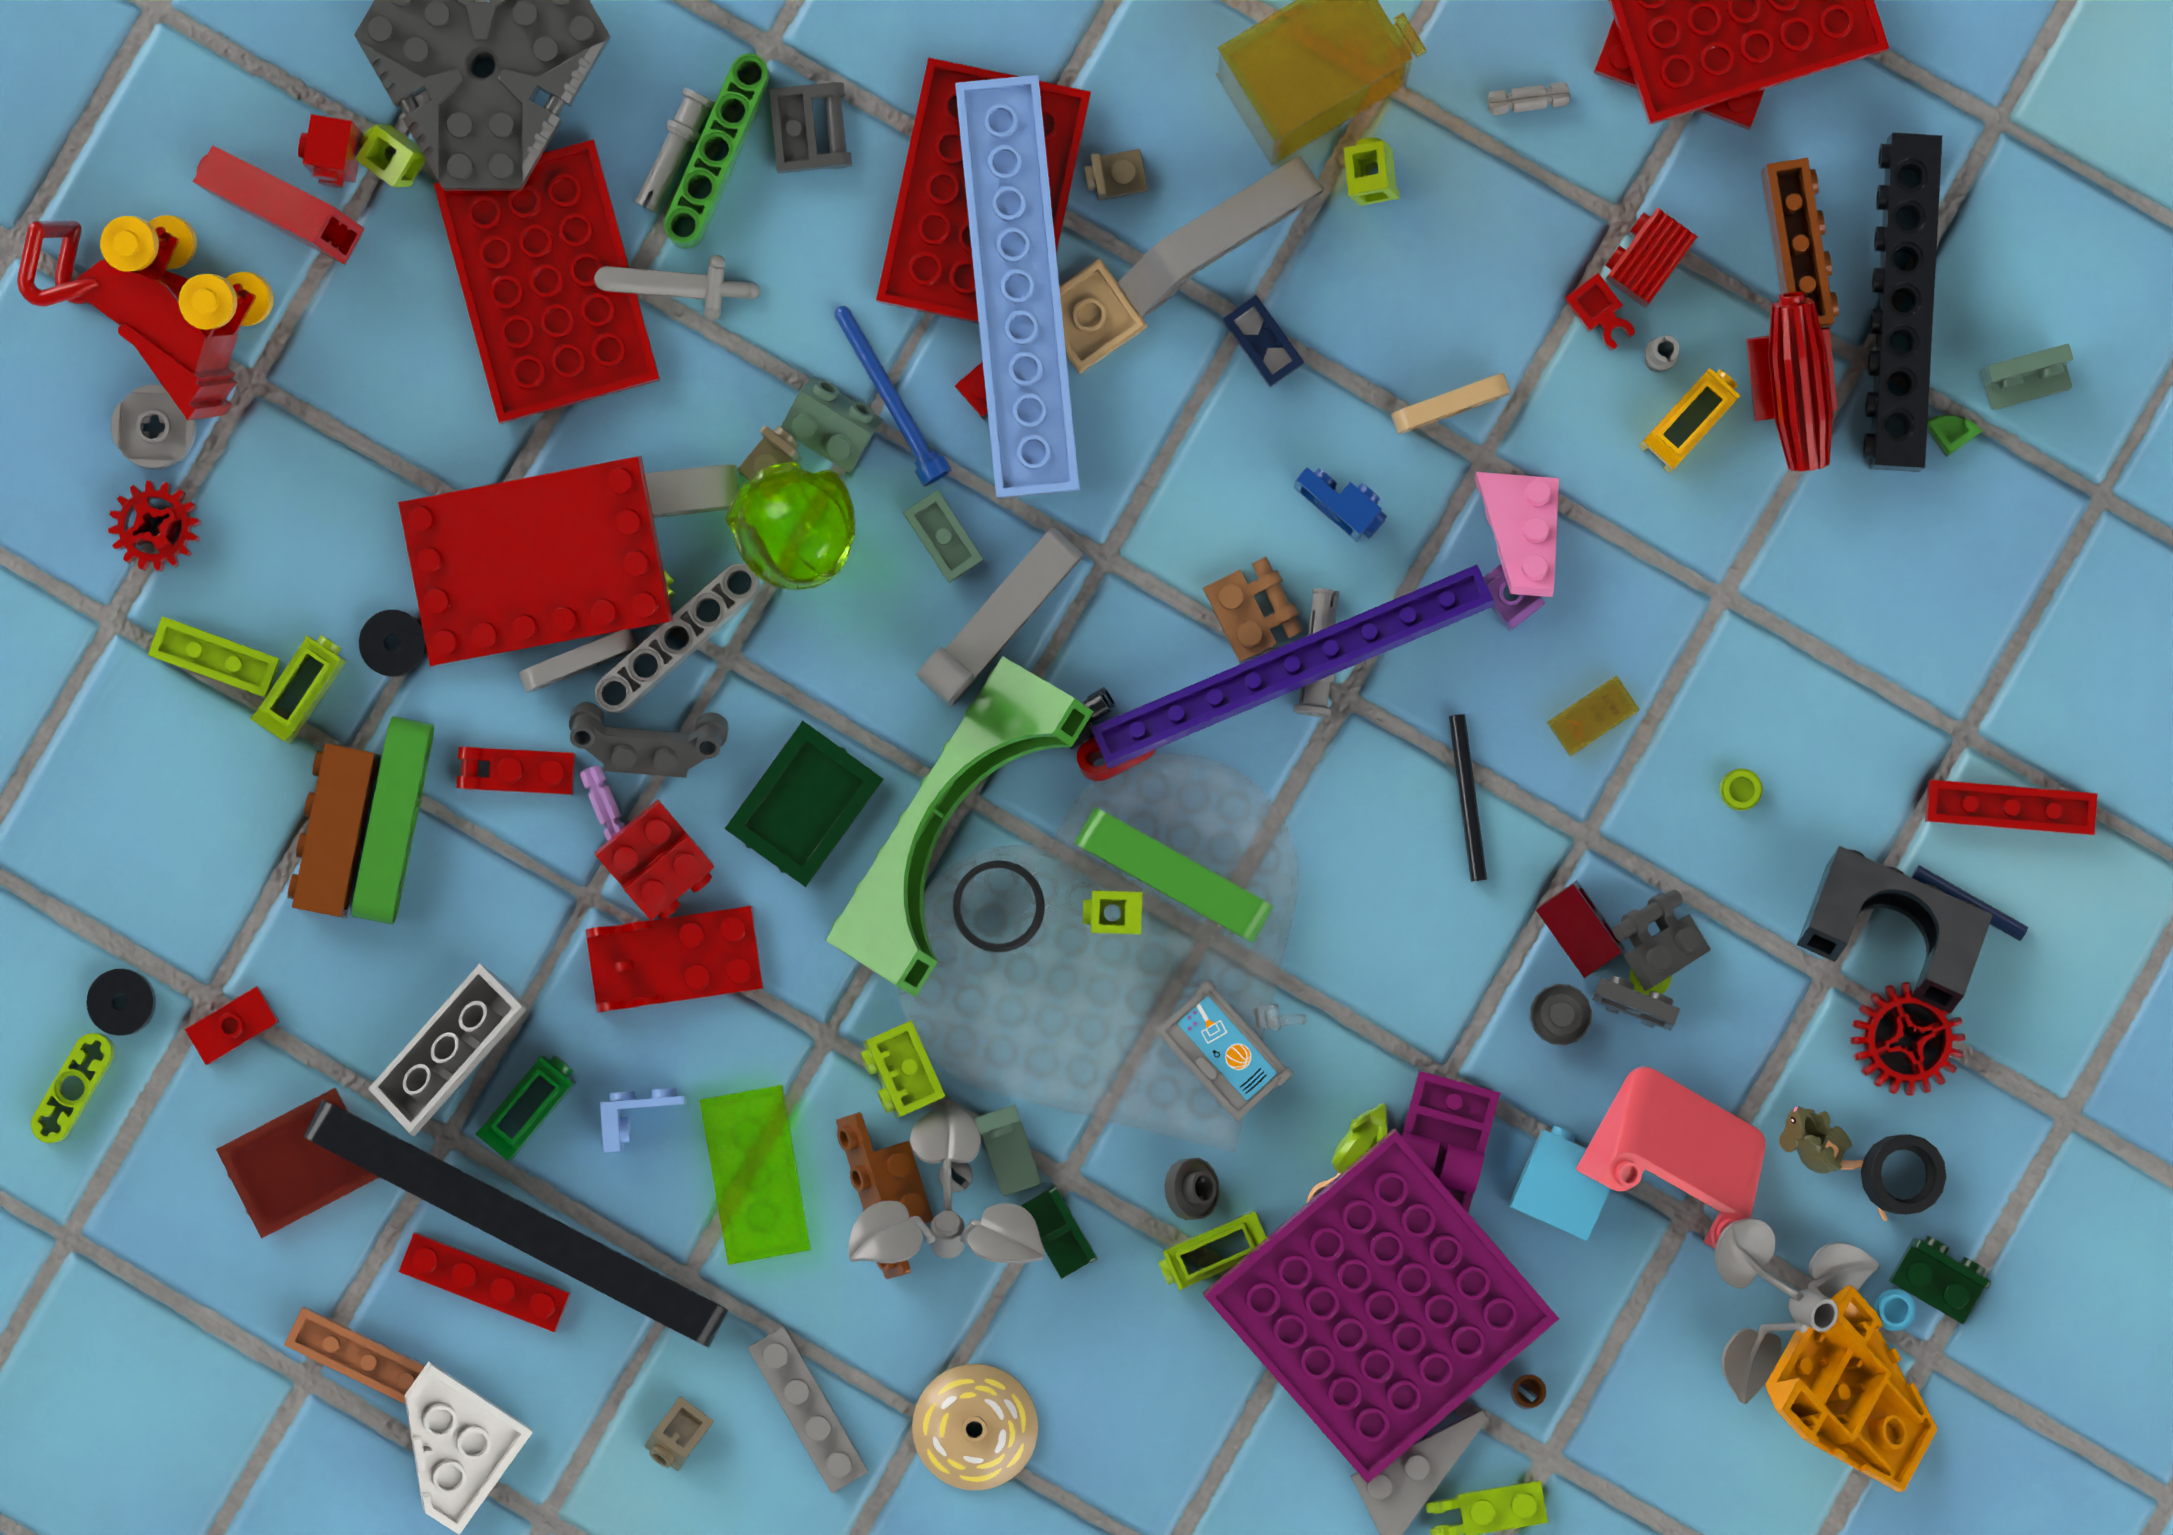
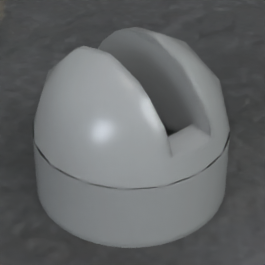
M951 1161V1167L955 1172L966 1179L960 1185L952 1178V1192H961L972 1181V1169L968 1163ZM942 1165L939 1171V1180L941 1185L944 1187V1171Z

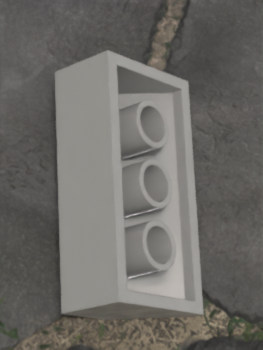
M479 963L368 1090L409 1134L415 1136L524 1014L529 1005L506 982Z

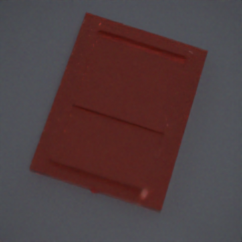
M336 1087L216 1149L227 1170V1175L231 1178L246 1208V1213L252 1219L261 1239L380 1178L303 1137L322 1099L348 1111Z

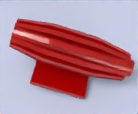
M1804 292L1783 293L1779 295V301L1771 305L1769 335L1746 339L1754 420H1775L1788 469L1799 472L1814 471L1830 464L1833 410H1838L1830 328H1821L1814 300L1805 298Z

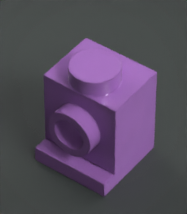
M1501 564L1483 577L1494 599L1495 606L1491 608L1509 632L1545 604L1544 600L1539 596L1518 595L1514 601L1506 600L1503 596V589L1508 584Z

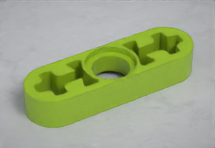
M100 1033L85 1034L74 1045L31 1119V1130L38 1140L44 1143H57L64 1140L70 1134L114 1059V1044L106 1035ZM99 1041L102 1044L100 1051L105 1055L102 1060L94 1059L87 1068V1070L95 1072L91 1079L86 1072L73 1069L72 1066L75 1061L79 1065H84L89 1057V1053L84 1050L86 1044L95 1045ZM69 1076L79 1077L84 1084L83 1095L77 1100H69L62 1093L63 1081ZM53 1098H55L61 1105L72 1107L74 1110L71 1115L67 1111H62L57 1119L58 1125L61 1126L60 1132L52 1131L47 1135L44 1132L46 1125L41 1121L44 1116L52 1117L56 1113L59 1106L51 1104Z

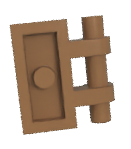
M1267 557L1252 563L1259 579L1249 584L1240 569L1203 587L1239 663L1276 646L1277 642L1271 629L1281 624L1288 639L1303 632L1297 616L1300 614L1294 603L1290 605L1280 585L1283 580L1278 570L1273 571ZM1263 591L1266 592L1275 610V613L1265 618L1254 598L1255 595Z

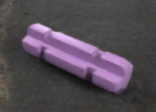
M595 765L583 770L580 773V777L585 789L589 788L590 790L588 794L600 825L605 826L603 832L608 841L626 825L624 822L621 823L619 819L622 815L610 786H606L604 783L607 779L602 768L599 765Z

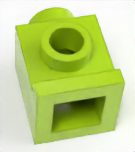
M375 124L374 127L368 129L360 140L359 145L361 149L355 160L392 187H411L426 162L418 145L390 124ZM392 148L397 150L393 157H391Z
M1374 137L1358 140L1355 146L1344 148L1348 196L1360 206L1400 199V193L1396 185L1393 149L1384 140ZM1378 167V174L1369 175L1371 169Z
M1092 890V899H1083V924H1091V933L1141 935L1143 892ZM1109 905H1116L1121 911L1120 917L1115 921H1109L1104 916V910Z

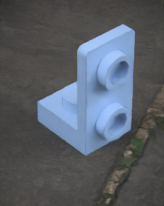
M676 1088L651 1090L652 1098L635 1099V1091L610 1093V1101L600 1102L604 1153L624 1151V1142H630L629 1117H622L621 1109L687 1104V1095L677 1096Z

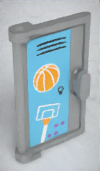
M1209 979L1203 982L1201 987L1194 992L1195 995L1155 1032L1237 1122L1276 1086L1280 1087L1285 1081H1288L1294 1072L1277 1058L1215 989V984Z

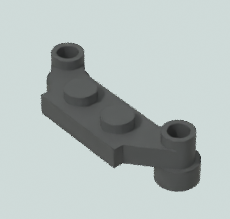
M589 702L576 705L571 712L569 720L571 743L577 748L586 749L604 764L603 771L687 778L690 768L705 759L714 758L719 754L721 746L726 742L729 730L727 720L722 715L713 712L702 714L697 719L695 729L691 733L606 727L603 725V711L597 705Z

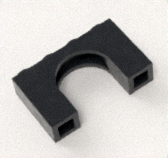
M1839 846L1826 865L1797 945L1835 962L1849 942L1859 913L1872 908H1887L1897 911L1908 917L1918 927L1926 945L1925 962L1912 997L1951 1014L1965 995L1993 914L1982 910L1973 902L1962 901L1946 894L1935 885L1924 884L1910 878L1897 868L1886 867L1872 861L1859 851Z

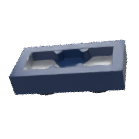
M1257 295L1222 318L1225 326L1270 388L1304 364L1301 356Z

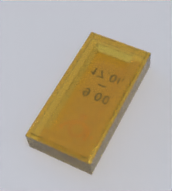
M1616 675L1546 723L1570 757L1640 709Z

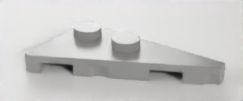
M1482 1409L1417 1441L1371 1482L1367 1483L1358 1472L1351 1475L1380 1535H1402L1487 1421Z

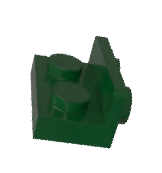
M1928 1235L1924 1242L1913 1238L1888 1281L1957 1322L1964 1324L1983 1289H1988L1992 1282L1983 1277L1986 1269L1966 1257H1963L1961 1263L1946 1255L1949 1247Z

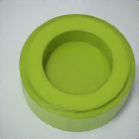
M1736 769L1727 773L1719 787L1723 803L1736 811H1744L1754 807L1761 799L1763 791L1759 777L1748 769Z

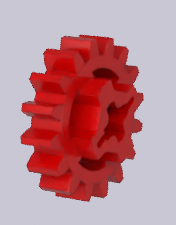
M146 481L145 491L143 492L138 487L132 485L130 487L132 497L129 500L122 496L117 498L118 502L123 506L121 511H110L109 514L118 520L117 525L108 528V533L119 535L120 538L112 545L113 548L117 551L127 549L123 560L129 564L138 557V568L144 571L149 567L150 562H153V566L158 572H163L165 561H168L174 567L180 566L177 555L182 553L190 557L192 552L187 547L188 542H199L200 537L191 533L192 527L201 525L200 519L190 517L189 515L197 508L193 502L182 503L186 493L181 489L170 495L171 484L163 482L160 489L157 490L154 482ZM150 500H166L173 506L159 510L155 508ZM135 509L137 515L134 525L128 528L130 516ZM152 517L163 521L158 526L160 533L157 536L151 532H146L151 527L149 520ZM181 524L179 538L174 543L172 538L175 528ZM148 542L154 544L159 553H144L136 546H142Z

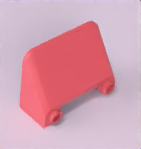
M1638 1067L1631 1071L1623 1082L1577 1165L1576 1171L1615 1191L1631 1189L1640 1182L1644 1170L1651 1172L1719 1211L1704 1239L1705 1244L1716 1249L1718 1239L1725 1227L1729 1226L1731 1222L1751 1218L1766 1150V1140L1759 1129L1650 1067Z

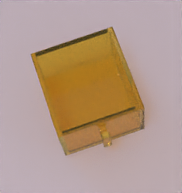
M1296 0L1217 47L1219 51V66L1216 77L1271 166L1406 86L1413 60L1411 55L1414 53L1418 58L1427 51L1403 12L1394 17L1396 24L1392 25L1378 0Z

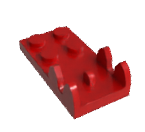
M752 906L670 917L663 920L637 921L585 930L597 1013L764 989Z

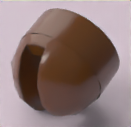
M1523 1375L1512 1384L1511 1398L1522 1409H1533L1539 1406L1546 1397L1545 1384L1535 1375ZM1519 1385L1535 1397L1533 1402L1518 1391Z

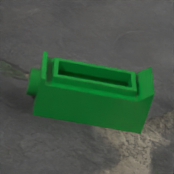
M556 1055L550 1060L545 1056H540L487 1122L476 1132V1135L507 1161L513 1160L577 1083L570 1077L573 1069ZM541 1075L555 1088L512 1139L498 1127V1124L537 1077Z

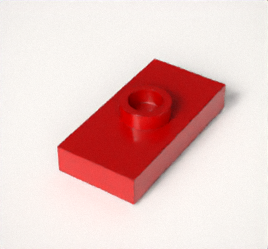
M256 986L184 1030L205 1065H209L280 1021L259 986Z

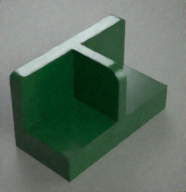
M1056 1185L1020 1205L1036 1221L1043 1248L1061 1279L1098 1259Z

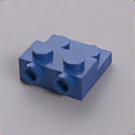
M1307 467L1296 479L1294 489L1356 542L1363 534L1370 539L1387 518V515L1381 511L1382 508L1377 505L1380 500L1379 496L1365 484L1360 483L1356 487L1351 482L1338 494L1335 491L1337 483L1320 468L1313 472Z

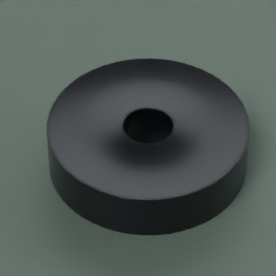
M384 610L376 613L367 620L360 632L359 651L362 659L373 671L384 676L400 677L411 673L421 664L427 651L422 625L413 616L400 610ZM391 636H397L400 639V646L395 651H389L386 647V641Z
M113 969L101 974L90 986L86 1001L87 1011L93 1023L100 1030L111 1035H131L142 1030L152 1019L156 1008V996L151 983L142 974L130 969ZM120 994L125 995L128 999V1005L124 1010H119L115 1006V998Z

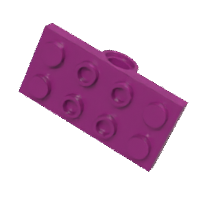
M1418 1071L1401 1136L1469 1213L1473 1194L1476 1191L1485 1157L1484 1153L1500 1092Z

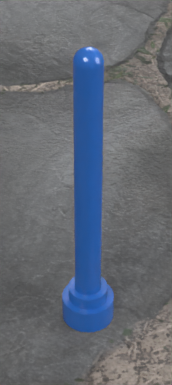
M839 306L835 310L834 316L917 458L914 462L918 468L915 473L921 484L925 487L940 480L952 471L944 455L939 456L936 450L931 451L850 309L846 306Z

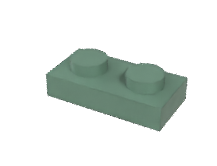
M938 490L903 512L948 583H951L984 561Z

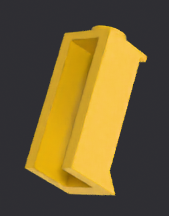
M1709 368L1640 443L1639 447L1644 451L1647 448L1666 464L1663 469L1670 473L1741 396L1735 391L1738 387L1737 383L1724 371L1719 369L1715 373ZM1708 387L1722 401L1687 440L1677 448L1663 434L1698 395Z

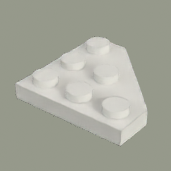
M429 1361L404 1395L422 1506L426 1514L460 1535L533 1431L530 1427Z

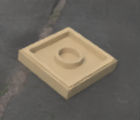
M1100 258L1059 286L1066 356L1079 375L1148 327Z

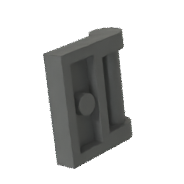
M831 82L769 89L778 174L818 169H841L852 166L851 153L846 151L841 98L845 96L844 83ZM815 99H825L830 153L818 154L812 102Z

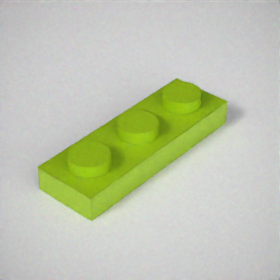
M163 616L160 619L148 652V656L264 698L267 697L271 690L282 660Z

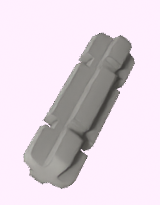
M1565 82L1552 83L1548 88H1545L1544 85L1511 89L1510 93H1506L1505 90L1493 91L1488 95V107L1492 115L1507 114L1508 110L1512 109L1513 113L1545 109L1549 104H1552V108L1566 106L1570 101L1569 88Z

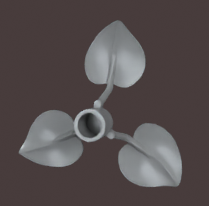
M940 1106L920 1118L914 1125L910 1136L913 1153L920 1160L930 1164L943 1162L944 1211L933 1218L931 1230L919 1216L909 1218L908 1210L901 1202L882 1201L869 1206L861 1213L852 1228L849 1239V1259L851 1262L898 1263L908 1260L918 1253L922 1245L923 1234L925 1235L926 1243L931 1244L934 1253L942 1258H954L960 1255L964 1250L965 1244L968 1243L969 1248L974 1254L992 1262L1027 1263L1044 1259V1248L1036 1221L1025 1208L1011 1203L992 1205L983 1212L981 1221L972 1220L966 1228L963 1219L952 1211L951 1161L956 1163L971 1162L977 1156L981 1146V1136L974 1119L964 1110L953 1106Z
M1745 1218L1731 1222L1729 1226L1725 1227L1715 1249V1264L1720 1277L1727 1284L1742 1289L1746 1288L1753 1281L1757 1273L1761 1278L1791 1296L1788 1309L1792 1318L1796 1321L1763 1324L1758 1332L1751 1328H1743L1729 1339L1723 1350L1721 1366L1725 1379L1741 1403L1747 1404L1759 1392L1779 1361L1782 1349L1781 1339L1771 1332L1798 1330L1805 1333L1808 1327L1818 1332L1829 1330L1835 1324L1838 1316L1837 1305L1830 1298L1848 1285H1852L1859 1292L1867 1278L1880 1267L1868 1253L1847 1243L1832 1242L1826 1244L1815 1253L1810 1261L1809 1273L1813 1281L1808 1284V1289L1797 1291L1762 1268L1771 1260L1775 1251V1235L1768 1224L1756 1218Z

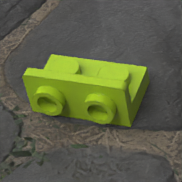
M912 1020L863 1042L865 1050L860 1052V1056L868 1074L876 1073L882 1089L878 1090L877 1094L887 1114L893 1111L897 1119L946 1097Z

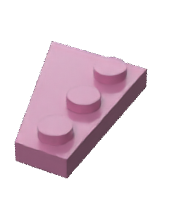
M1476 472L1474 480L1478 492H1481L1486 518L1493 530L1497 543V553L1510 594L1553 597L1559 478Z

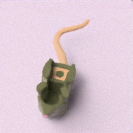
M1798 1106L1789 1112L1785 1130L1779 1138V1143L1784 1151L1793 1152L1797 1149L1803 1164L1808 1169L1820 1174L1837 1170L1862 1168L1863 1160H1842L1845 1151L1852 1146V1143L1841 1127L1834 1126L1831 1128L1829 1126L1830 1117L1826 1111L1816 1114L1813 1109H1804ZM1878 1207L1881 1218L1887 1221L1888 1218L1885 1211Z

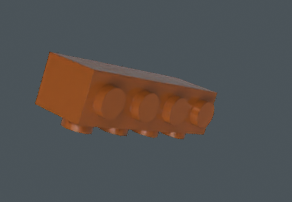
M1808 158L1766 164L1761 171L1781 294L1804 292L1805 298L1814 300L1821 328H1830L1835 323L1834 317L1839 316V307L1836 293L1830 292L1828 276L1832 275V264L1829 251H1823L1821 235H1825V221L1822 210H1817L1814 194L1819 192L1816 170L1810 169Z

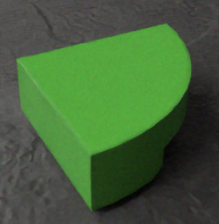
M1955 415L1934 416L1928 419L1927 431L1946 457L1982 432L1971 420Z

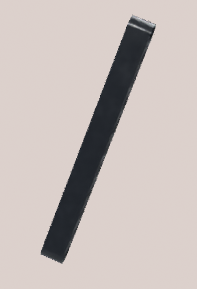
M322 1099L303 1135L304 1138L706 1347H710L728 1312V1309L324 1099Z

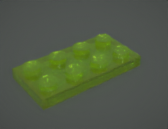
M783 1085L700 1099L728 1265L812 1250Z

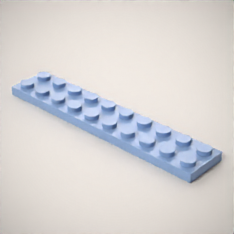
M1038 75L955 83L996 499L1080 491Z

